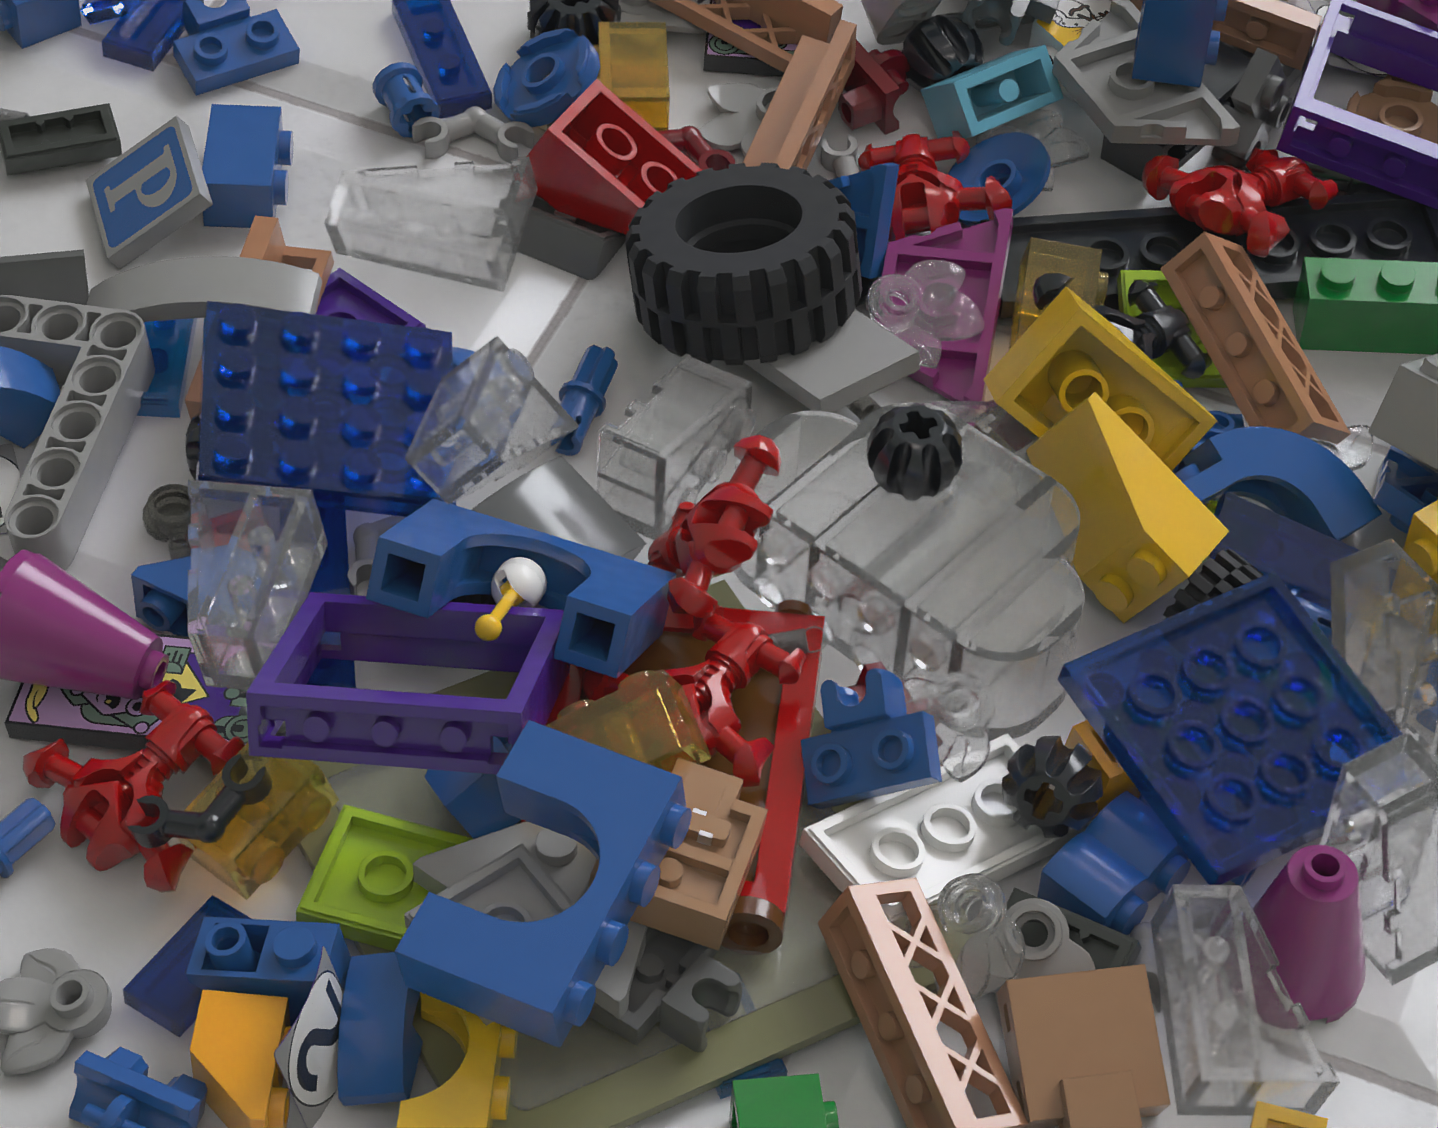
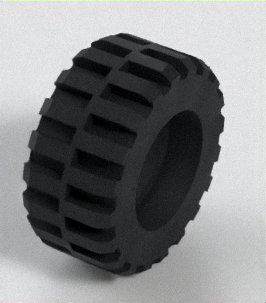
M762 162L760 166L746 167L745 163L729 164V168L714 171L713 168L698 171L696 172V177L687 180L681 177L669 183L665 192L656 191L646 200L642 208L639 207L626 234L625 246L638 322L643 325V330L659 345L662 344L669 352L680 357L689 354L696 362L711 364L713 360L725 361L726 365H744V361L760 359L761 364L776 361L778 355L790 352L793 356L807 351L812 342L817 340L822 343L833 336L838 326L843 327L854 312L855 306L861 297L862 282L855 212L851 209V203L829 180L819 174L812 177L803 168L791 166L789 169H783L777 163Z

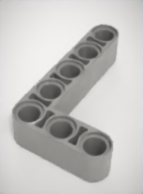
M0 295V346L23 352L53 368L58 384L64 385L6 510L4 523L15 554L20 550H28L36 554L40 553L63 570H67L74 560L152 382L155 364L142 318L136 313L113 308L14 295Z

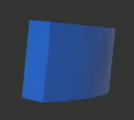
M395 952L351 956L342 999L338 1038V1099L343 1106L399 1102L410 1099L423 1040L412 1025L420 992L404 985Z

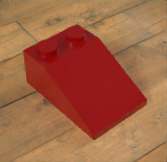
M596 79L546 130L514 171V174L527 184L536 196L544 199L558 212L626 235L639 207L642 208L651 195L656 191L665 192L669 183L681 177L685 180L696 177V172L702 171V169Z

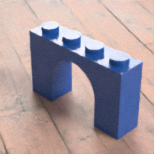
M432 499L378 537L366 599L427 619L454 598L474 594L492 595V578L499 567L508 559L524 557L533 560L542 568L547 580L546 592L538 605L548 609L564 610L553 658L614 678L620 676L662 635L669 608L667 600L668 581L676 578V573L437 499ZM507 577L502 579L504 583L508 580Z
M528 720L496 775L504 813L574 839L590 850L599 861V867L591 886L574 905L550 918L532 922L502 920L428 892L395 949V955L406 987L561 1048L572 1026L580 1027L588 1018L596 997V981L605 965L614 966L620 959L628 939L629 928L627 924L637 906L646 907L653 898L660 879L661 871L659 865L669 847L677 849L682 844L690 826L692 811L686 807L681 776Z

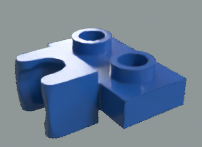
M201 0L183 1V22L189 36L173 41V56L196 96L299 64L300 48L277 9L251 17L250 7L246 0H227L223 6L218 8L208 7Z
M870 669L865 676L866 694L860 703L856 691L847 687H840L832 680H825L822 683L820 692L824 726L831 730V733L801 740L809 806L824 809L942 782L934 716L924 711L907 714L903 683L894 673L884 669Z

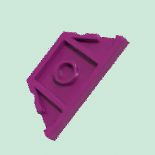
M1008 208L994 211V220L962 229L960 222L939 227L929 235H912L889 242L874 322L919 351L920 370L908 375V377L973 414L983 413L987 388L983 379L990 370L1013 227V209Z

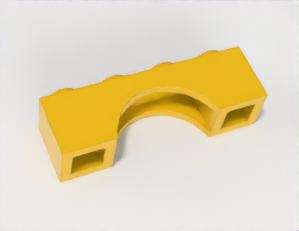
M420 992L421 1018L448 1032L462 1048L465 1058L455 1074L443 1085L424 1095L400 1102L396 1128H492L493 1120L506 1121L511 1077L499 1076L502 1058L515 1059L518 1031L496 1022L486 1026L478 1015Z

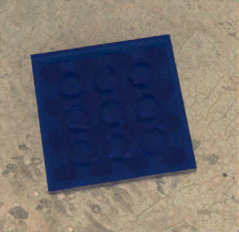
M207 301L203 325L195 493L408 517L432 499L456 505L452 332L432 330L425 327L370 322L362 319L354 320L305 312H291L243 304Z
M1276 571L1063 664L1057 678L1211 889L1424 787L1433 773Z

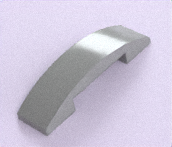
M228 256L186 257L153 262L118 273L90 290L87 305L127 310L136 313L142 318L143 322L247 315L254 331L310 328L313 326L322 280L319 273L279 262Z

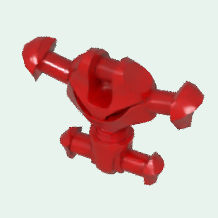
M952 131L953 135L949 137L930 140L928 136L920 137V134H908L903 136L902 140L896 141V145L873 148L871 143L866 146L865 151L858 158V165L862 171L871 169L870 167L878 164H899L888 237L889 242L906 238L908 234L925 231L933 233L939 227L958 222L961 211L987 210L989 220L991 221L994 220V211L1003 208L1012 209V199L1008 191L992 175L986 177L985 187H963L958 179L937 170L935 162L956 159L957 164H959L968 157L970 145L961 136L959 131Z
M1253 149L1246 163V167L1252 173H1245L1243 170H1237L1228 165L1211 166L1186 173L1179 170V159L1168 155L1155 156L1145 164L1142 173L1143 187L1154 199L1161 201L1169 195L1172 208L1180 216L1188 221L1195 222L1196 225L1206 231L1228 236L1236 235V237L1247 233L1248 252L1266 258L1270 251L1290 232L1284 217L1267 211L1265 205L1270 207L1280 206L1285 202L1302 196L1309 200L1313 210H1319L1324 208L1327 202L1333 199L1339 191L1336 182L1332 179L1322 181L1314 177L1304 161L1296 157L1279 158L1276 149Z
M754 435L742 438L733 446L734 456L741 461L730 481L715 486L697 504L687 501L680 503L676 513L671 517L673 522L670 528L652 542L648 550V565L676 573V578L668 581L667 600L673 613L690 614L697 618L710 617L718 605V601L707 593L712 578L737 570L743 562L750 560L759 546L754 538L757 529L766 526L774 513L771 507L760 500L754 490L763 474L779 476L782 464L779 448L771 438Z
M717 605V608L710 617L697 618L694 616L693 618L694 628L692 636L705 642L709 639L715 643L707 651L704 657L705 662L685 668L658 670L653 672L647 681L622 673L617 678L592 670L584 673L582 680L584 692L595 707L606 709L613 698L632 704L631 713L635 720L631 738L632 754L639 758H645L660 743L667 747L663 759V770L672 773L678 757L701 764L713 758L716 752H719L733 764V776L744 779L742 787H755L760 785L761 771L775 746L766 737L747 741L738 734L742 726L733 710V704L730 700L731 693L736 689L745 688L760 668L777 676L779 684H795L799 681L801 668L807 657L800 648H796L790 654L773 644V640L768 637L767 631L755 623L738 622L735 624L723 617V607Z
M165 680L156 687L142 692V704L139 713L156 716L162 721L145 737L147 741L144 745L145 749L118 759L101 760L90 758L82 766L68 758L70 751L62 737L39 750L23 756V771L30 785L36 788H50L55 783H58L65 787L60 836L69 847H77L88 839L90 842L87 847L86 859L94 869L100 872L108 870L121 861L141 853L146 860L144 864V881L146 886L161 893L176 891L180 876L194 850L182 843L170 846L167 842L158 848H146L137 843L128 827H147L153 825L159 818L146 816L137 799L151 795L163 799V782L165 780L169 781L172 774L177 775L178 771L184 774L200 755L211 763L212 773L216 775L222 773L226 762L242 753L245 748L244 741L240 737H233L227 741L217 733L213 717L207 710L198 705L181 703L173 695L176 692V684L169 680Z

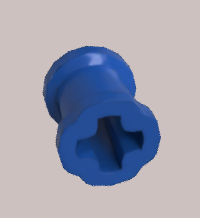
M406 62L390 64L382 69L375 77L372 89L378 102L388 107L390 111L389 122L392 128L402 137L413 138V124L424 117L439 118L440 108L429 94L424 93L422 89V76L416 66ZM404 114L408 118L409 122L406 121Z

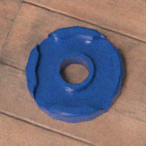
M558 29L544 32L525 42L516 51L520 58L511 67L507 62L502 66L493 88L494 101L510 122H523L532 128L547 125L557 120L597 79L600 70L598 52L583 34L578 36L574 30Z

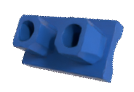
M123 1047L117 1048L106 1058L86 1050L75 1061L74 1073L77 1076V1087L69 1109V1118L91 1128H197L205 1110L207 1087L204 1082L185 1074L174 1077L167 1085L148 1077L149 1066L145 1063L143 1057Z

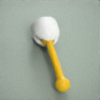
M515 557L505 561L496 571L491 582L492 597L496 606L490 614L482 615L475 623L476 635L481 640L493 641L500 636L502 631L501 621L512 606L535 608L546 592L547 580L544 571L536 562L524 557ZM507 577L508 580L504 583L502 579Z

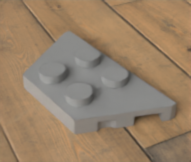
M1112 0L1110 12L1100 22L1092 19L1081 30L1078 39L1069 41L1054 56L1052 73L1111 143L1231 146L1237 144L1241 126L1202 82L1200 87L1132 79L1135 42L1141 12L1130 0Z
M525 821L420 857L413 863L414 882L429 892L438 894L523 843L575 904L588 890L590 874L597 859L590 850L576 840ZM629 921L627 924L629 934L620 959L614 966L605 965L595 983L596 997L594 1002L619 1020L627 1012L629 991L636 967L640 966L646 946L648 926Z

